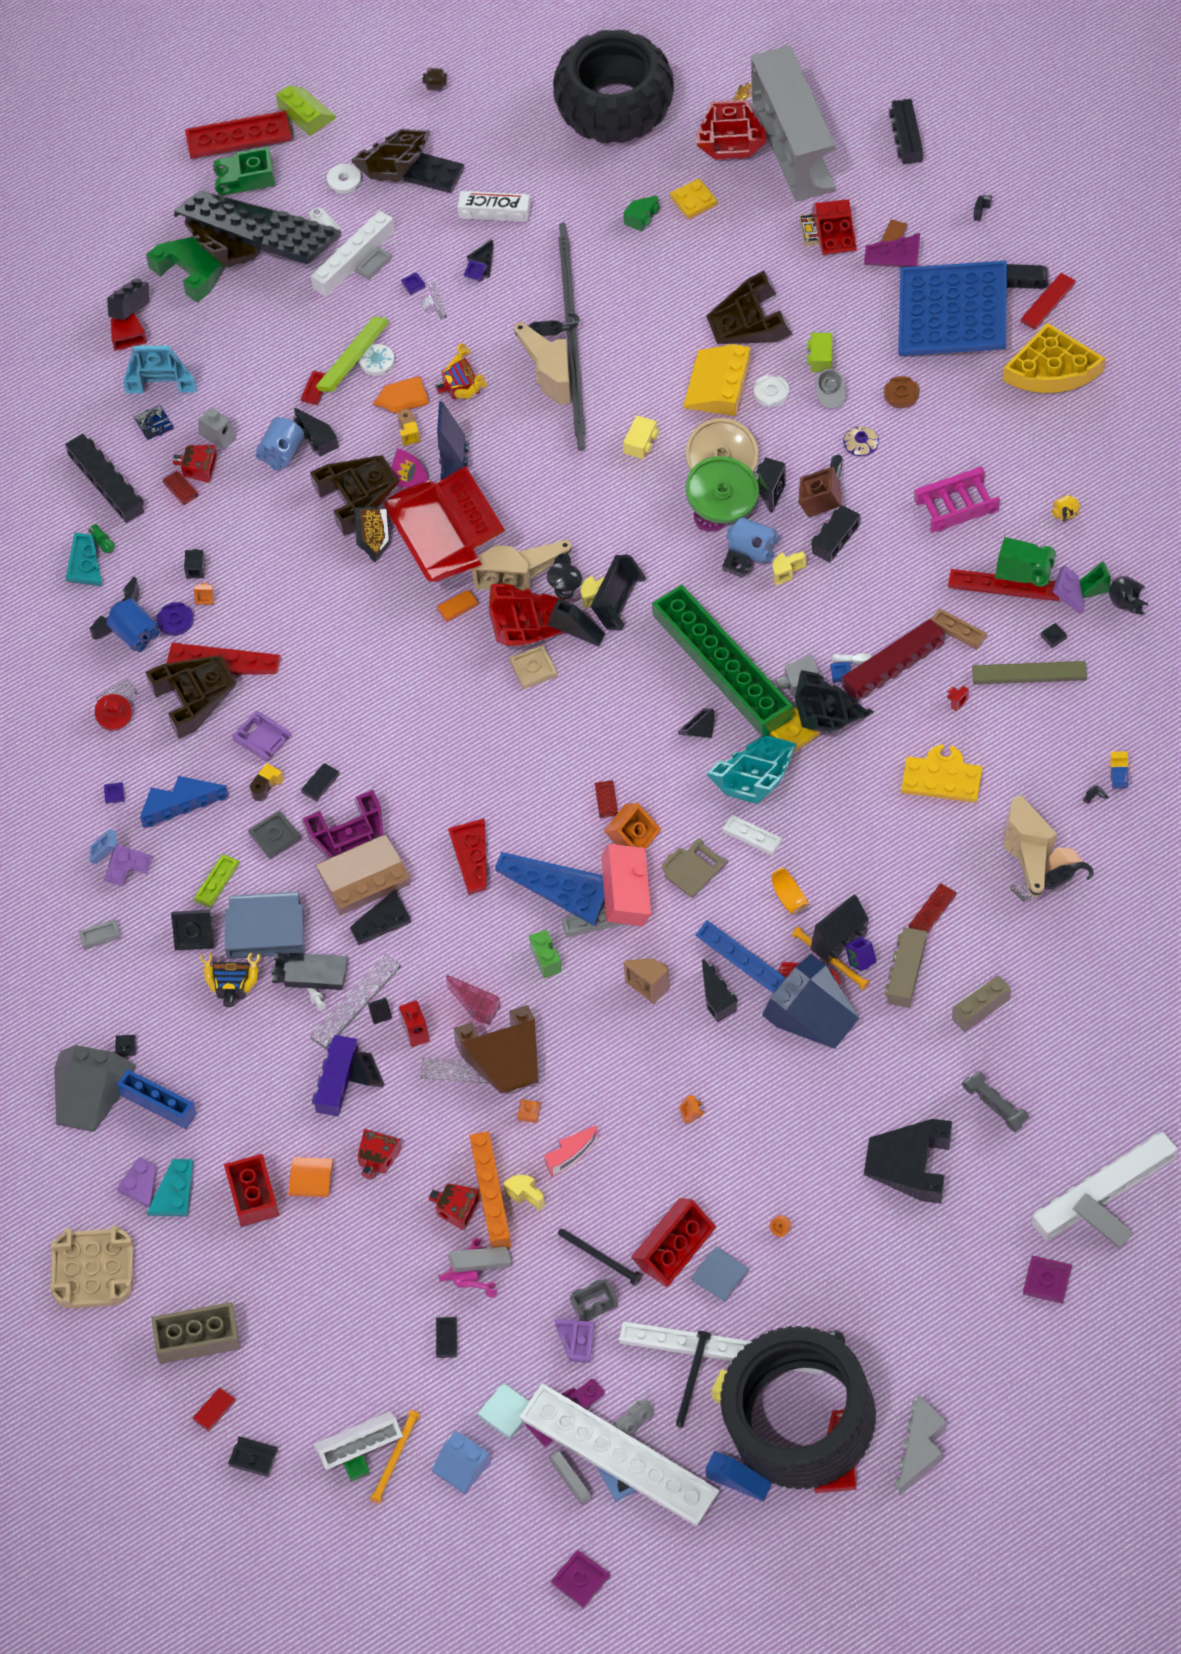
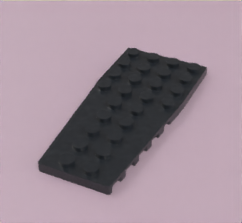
M201 190L174 210V217L179 215L185 216V221L189 223L198 221L200 222V227H214V232L216 233L227 232L229 238L236 239L238 236L243 238V243L305 264H309L341 236V230L335 229L333 226L319 224L317 221H310L301 216L290 215L286 211L279 212Z

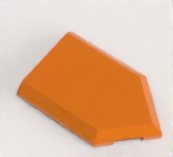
M420 376L385 385L373 402L374 406L386 408L394 414L399 413L403 409L410 410L429 404Z

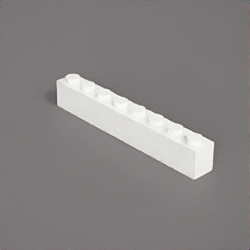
M1164 1132L1152 1135L1146 1143L1135 1146L1126 1156L1118 1157L1115 1163L1110 1166H1104L1095 1176L1087 1177L1078 1187L1070 1188L1061 1198L1056 1197L1044 1209L1039 1208L1033 1214L1032 1225L1046 1242L1050 1241L1083 1219L1072 1209L1084 1193H1087L1101 1206H1104L1177 1159V1147Z

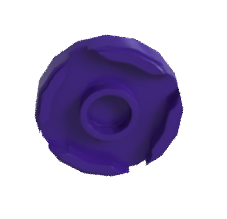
M181 602L166 604L157 614L159 629L164 634L170 636H179L186 633L194 623V615L191 608Z

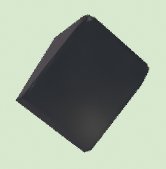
M387 998L368 1003L373 1024L392 1019Z

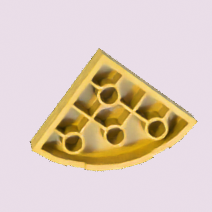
M1046 323L1003 367V381L1014 387L1031 392L1058 393L1084 386L1103 373L1105 357Z

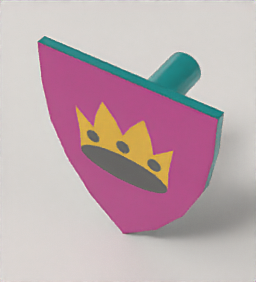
M399 448L396 449L390 466L399 480L396 486L411 487L429 480L424 467L413 455Z

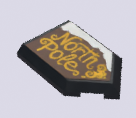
M354 508L356 545L361 550L363 549L375 563L390 545L388 508Z

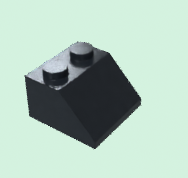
M765 457L763 463H759L757 468V474H759L757 482L759 493L769 512L773 513L786 486V463Z

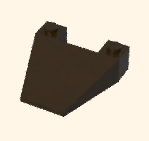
M764 270L748 278L706 315L717 344L778 342L792 335L788 321L780 310L769 316L765 314L761 302L776 295V291Z
M383 455L326 464L310 472L312 485L320 497L337 490L345 503L344 506L333 511L336 524L343 536L355 531L354 508L379 507L399 483Z
M221 655L162 664L145 672L148 684L156 698L173 690L182 706L168 713L171 726L178 739L196 732L237 685Z

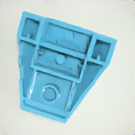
M170 346L133 347L123 381L126 394L144 393L145 382L177 381L179 393L197 392L195 378Z

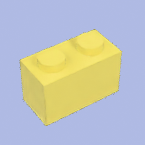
M636 415L623 442L624 454L644 459L646 454L650 453L653 440H656L658 437L657 421Z

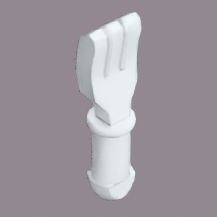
M836 653L832 655L831 659L836 663L862 664L872 656L866 653H859L855 656H852V654L841 655Z

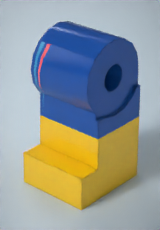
M1128 751L1110 752L1112 788H1128Z

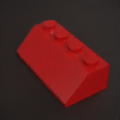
M679 1198L631 1258L643 1272L665 1287H668L716 1229V1226L693 1199Z

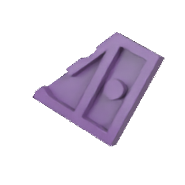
M1064 565L1059 570L1053 593L1076 612L1080 613L1084 610L1079 576Z
M138 1157L118 1185L117 1191L149 1208L152 1203L151 1198L154 1191L156 1166Z

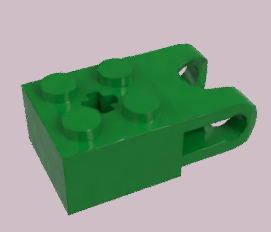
M269 147L235 153V156L220 158L213 162V171L219 176L215 181V190L219 195L276 186L273 159Z

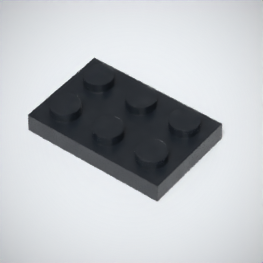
M421 153L403 179L409 183L452 194L465 168L462 163Z

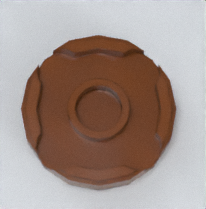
M893 377L884 386L885 401L895 408L911 407L919 399L920 389L918 383L912 381L909 377Z

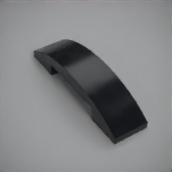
M133 577L123 588L125 597L122 601L133 599L137 602L139 585L136 577ZM100 615L90 627L92 639L97 640L112 632L106 624L108 617L105 618Z

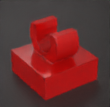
M951 686L947 691L949 693L947 698L951 701V709L957 712L967 702L969 689L962 686L957 690Z

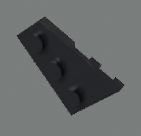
M393 890L351 925L350 930L359 946L410 924L411 919L396 890Z

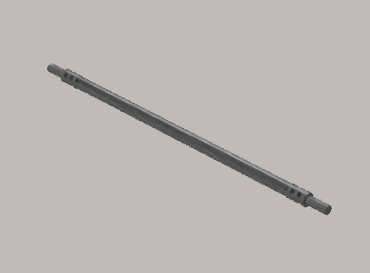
M560 223V237L558 241L566 323H572L574 318L567 315L568 312L575 313L569 237L566 232V224ZM576 328L566 330L574 433L577 437L578 450L583 451L585 450V422Z

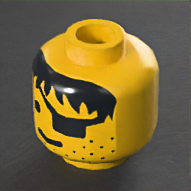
M1065 495L1053 502L1051 511L1056 519L1058 518L1065 522L1078 515L1080 504L1076 497Z

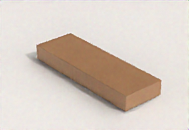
M941 608L931 619L944 633L976 650L987 638L986 632Z

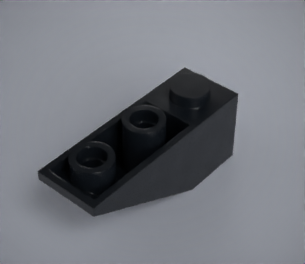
M294 408L295 416L293 420L301 427L304 438H308L310 441L309 445L313 452L316 451L319 457L339 448L337 436L327 423L298 408Z
M558 598L548 625L599 647L605 633L576 605Z
M703 959L702 972L706 1008L718 1023L737 1011L738 1000L733 992L730 993L728 991L725 981L722 978H718L713 965L708 964Z

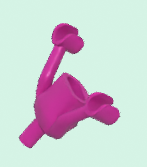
M479 1238L473 1239L471 1247L467 1250L483 1249V1246H478L481 1240ZM450 1265V1272L438 1274L440 1282L453 1280L454 1284L459 1288L474 1287L486 1290V1295L490 1298H494L497 1295V1290H490L495 1288L494 1282H488L487 1284L477 1282L478 1274L476 1270L453 1272Z

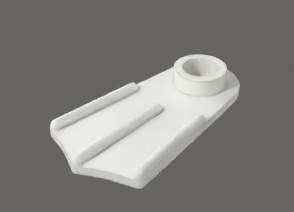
M314 208L310 211L309 215L312 221L341 230V227L323 209Z

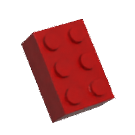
M263 1153L224 1164L240 1227L280 1216Z

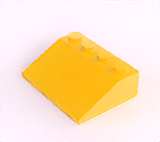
M731 344L698 350L683 408L736 416L751 361L750 347Z

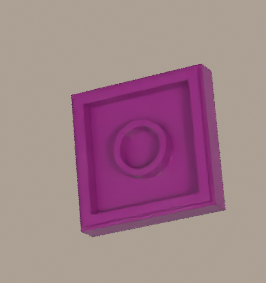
M1032 1255L1023 1295L1063 1304L1072 1264Z
M577 1550L554 1576L551 1584L584 1609L610 1579L611 1575Z

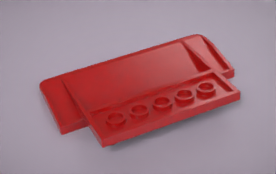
M466 466L436 484L432 480L422 482L397 492L384 502V507L388 508L389 516L426 580L429 582H437L481 566L482 563L474 549L505 532L501 522Z

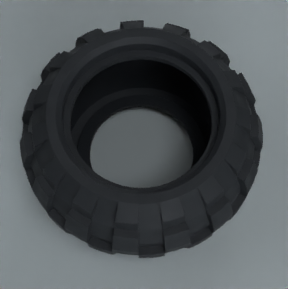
M601 30L593 35L582 37L562 55L553 77L554 100L568 126L571 125L576 133L588 139L594 138L602 143L629 142L635 137L640 138L651 132L652 128L657 126L658 123L660 124L665 118L674 94L673 71L662 50L657 48L655 44H652L648 38L640 34H632L628 30ZM611 83H621L634 87L629 91L618 94H603L593 91L600 86Z

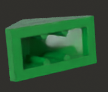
M1102 561L1079 580L1082 598L1109 592L1111 575L1105 562Z

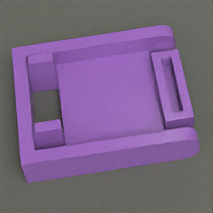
M256 710L232 737L233 741L267 762L270 759L269 756L272 757L287 741L286 738L289 739L291 737V733ZM254 723L258 725V727L247 738L246 732L248 731V729Z

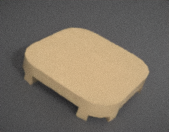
M112 1225L111 1229L72 1232V1229L69 1228L65 1229L64 1233L59 1235L55 1241L52 1240L50 1289L53 1298L59 1305L64 1308L104 1307L119 1305L129 1298L133 1289L134 1249L127 1232L121 1230L119 1226Z

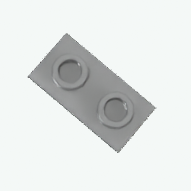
M638 1400L628 1410L630 1415L628 1416L624 1413L614 1421L613 1426L629 1436L655 1414L649 1400Z

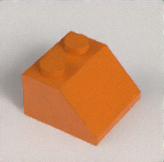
M627 803L606 827L604 832L616 845L640 847L646 850L662 829L639 803Z

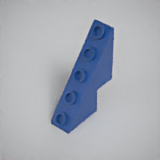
M178 776L173 791L151 787L140 815L142 827H151L156 823L170 820L175 816L187 814L194 809L206 807L213 802L225 800L229 796L227 786Z

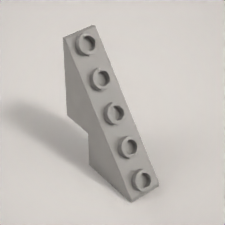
M920 1395L917 1397V1401L913 1400L911 1413H914L913 1420L909 1419L907 1432H910L909 1439L905 1438L903 1451H906L905 1458L901 1457L899 1470H902V1475L897 1477L895 1489L899 1490V1495H902L942 1461V1452L932 1442L946 1431L947 1422Z

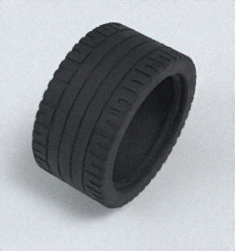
M786 1326V1328H777L775 1331L770 1330L766 1334L759 1335L757 1339L751 1340L750 1344L747 1343L744 1349L737 1353V1357H734L731 1361L732 1364L729 1365L728 1372L725 1373L723 1378L720 1406L726 1428L741 1458L750 1469L761 1475L764 1479L766 1478L772 1484H777L780 1487L811 1489V1487L817 1488L823 1484L825 1486L831 1481L838 1480L839 1477L842 1478L846 1475V1472H850L853 1466L860 1462V1459L864 1457L865 1451L870 1446L869 1443L873 1439L876 1424V1408L873 1394L861 1364L855 1354L851 1352V1349L847 1345L845 1346L844 1342L840 1339L838 1340L834 1335H829L828 1332L820 1331L817 1328ZM800 1368L818 1369L834 1376L846 1387V1405L840 1421L827 1436L813 1444L797 1448L780 1447L763 1440L752 1430L751 1418L755 1400L767 1383L784 1372Z

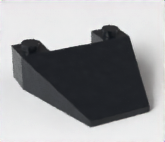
M929 1119L869 1137L864 1175L920 1201L941 1204L945 1175L927 1173L925 1170L929 1147L949 1150L952 1121Z

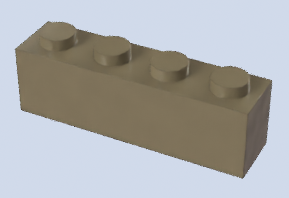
M904 927L902 934H898L897 946H899V949L894 951L892 962H895L894 968L890 967L888 979H891L890 984H886L884 996H887V1004L911 1008L927 941V931Z

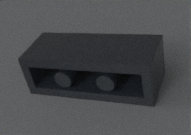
M132 279L129 283L107 297L108 317L124 320L150 302L149 282H144L141 279Z
M841 505L838 510L833 512L829 522L824 523L818 536L815 535L811 541L812 554L831 563L859 528L861 514Z

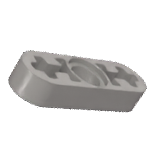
M559 1451L550 1455L549 1459L553 1467L578 1502L582 1505L591 1499L589 1492Z

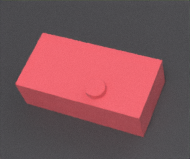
M608 844L601 855L606 921L644 926L651 916L645 848Z

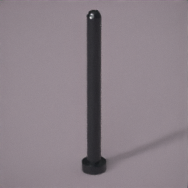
M559 1229L558 1235L630 1279V1284L633 1286L638 1285L642 1278L640 1272H632L565 1229Z
M699 1330L697 1332L699 1340L676 1420V1427L678 1428L684 1426L706 1342L712 1336L711 1333Z

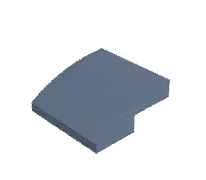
M715 1247L697 1269L691 1280L726 1302L735 1287L741 1284L750 1269L718 1247Z

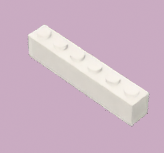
M378 211L311 275L313 289L327 297L377 247H380L395 232L393 218L382 211Z

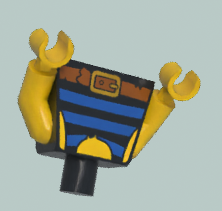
M209 952L210 959L204 961L202 953L200 959L205 964L203 967L205 982L210 990L216 993L218 999H223L225 1007H234L235 999H244L246 993L250 992L257 983L259 969L257 963L261 961V955L257 954L256 961L252 960L253 953H250L248 955L249 962H213L212 966L210 964L213 958L212 954Z

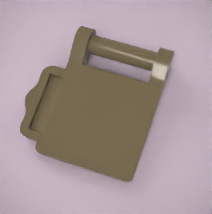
M698 838L687 851L683 848H678L674 853L668 855L667 860L662 864V870L665 872V878L693 898L718 872L725 868L728 860L718 856L704 845L703 840ZM701 851L716 863L715 867H712L695 852Z

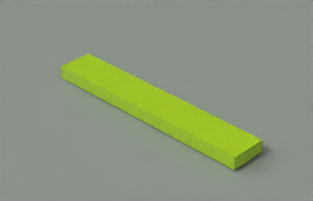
M372 317L316 385L318 391H334L388 325L389 321L387 318Z

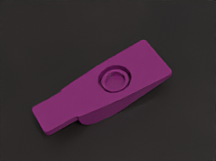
M593 1378L577 1390L570 1388L561 1393V1395L586 1410L605 1394L604 1390ZM525 1423V1426L544 1447L554 1441Z

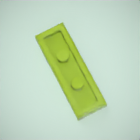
M222 854L195 895L194 902L211 909L240 865L239 861Z

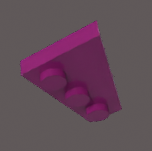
M920 233L910 237H900L893 241L866 245L864 265L890 267L917 266Z

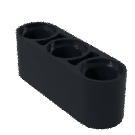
M1007 264V288L1044 289L1048 286L1049 270L1043 265Z

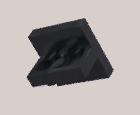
M210 909L171 912L175 950L214 948V920L211 917Z

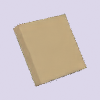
M544 645L509 657V662L523 690L558 677V673Z

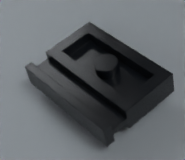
M238 1436L237 1444L233 1449L228 1464L233 1468L269 1477L275 1456L278 1453V1447Z

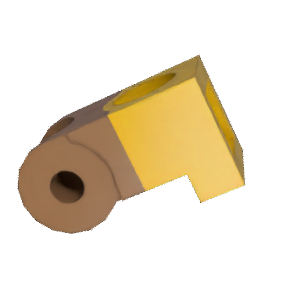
M408 409L401 410L398 413V422L400 429H402L400 431L402 445L406 446L420 442L419 430L412 411Z

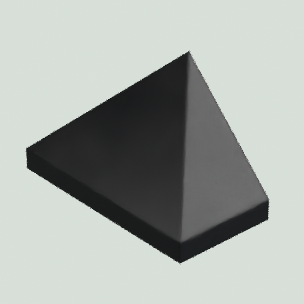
M703 708L678 731L679 735L712 738L715 711Z
M357 1051L354 1054L350 1081L367 1086L384 1087L385 1084L372 1054Z

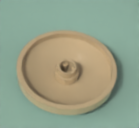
M727 418L711 419L700 424L691 433L686 445V463L689 471H691L696 464L704 459L724 456L744 463L754 472L758 461L757 442L753 434L743 424Z

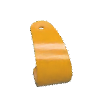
M779 868L772 873L771 882L781 903L790 914L794 915L810 905L786 868Z

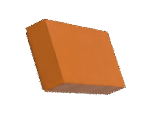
M467 589L438 605L437 610L445 621L449 622L478 606V601Z

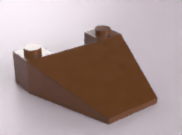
M528 1005L509 1010L510 1027L479 1036L472 1022L454 1028L455 1045L461 1057L501 1094L538 1082L535 1018Z

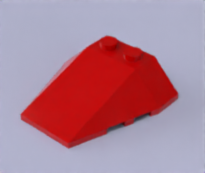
M746 100L711 102L705 114L706 117L701 122L700 129L696 132L697 147L714 159L750 158L766 143V130L764 126L760 125V120L754 116V111Z
M491 584L489 614L496 642L505 646H524L565 633L548 625L552 610L559 597L544 593L541 595L531 593L530 589L520 590L514 588V585Z

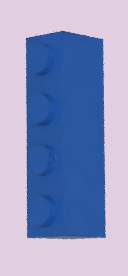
M127 1069L117 1083L120 1096L184 1129H187L197 1115L193 1102Z

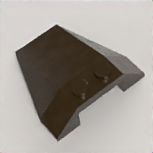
M400 129L385 137V142L381 144L376 142L373 144L372 149L360 151L351 161L370 179L400 181L419 158L430 135V130Z
M185 221L184 223L201 247L224 267H232L236 264H243L254 260L261 251L259 248L243 243V238L238 236L236 239L228 237L227 232L222 231L220 234L214 232V227H200V222L198 221L191 223Z

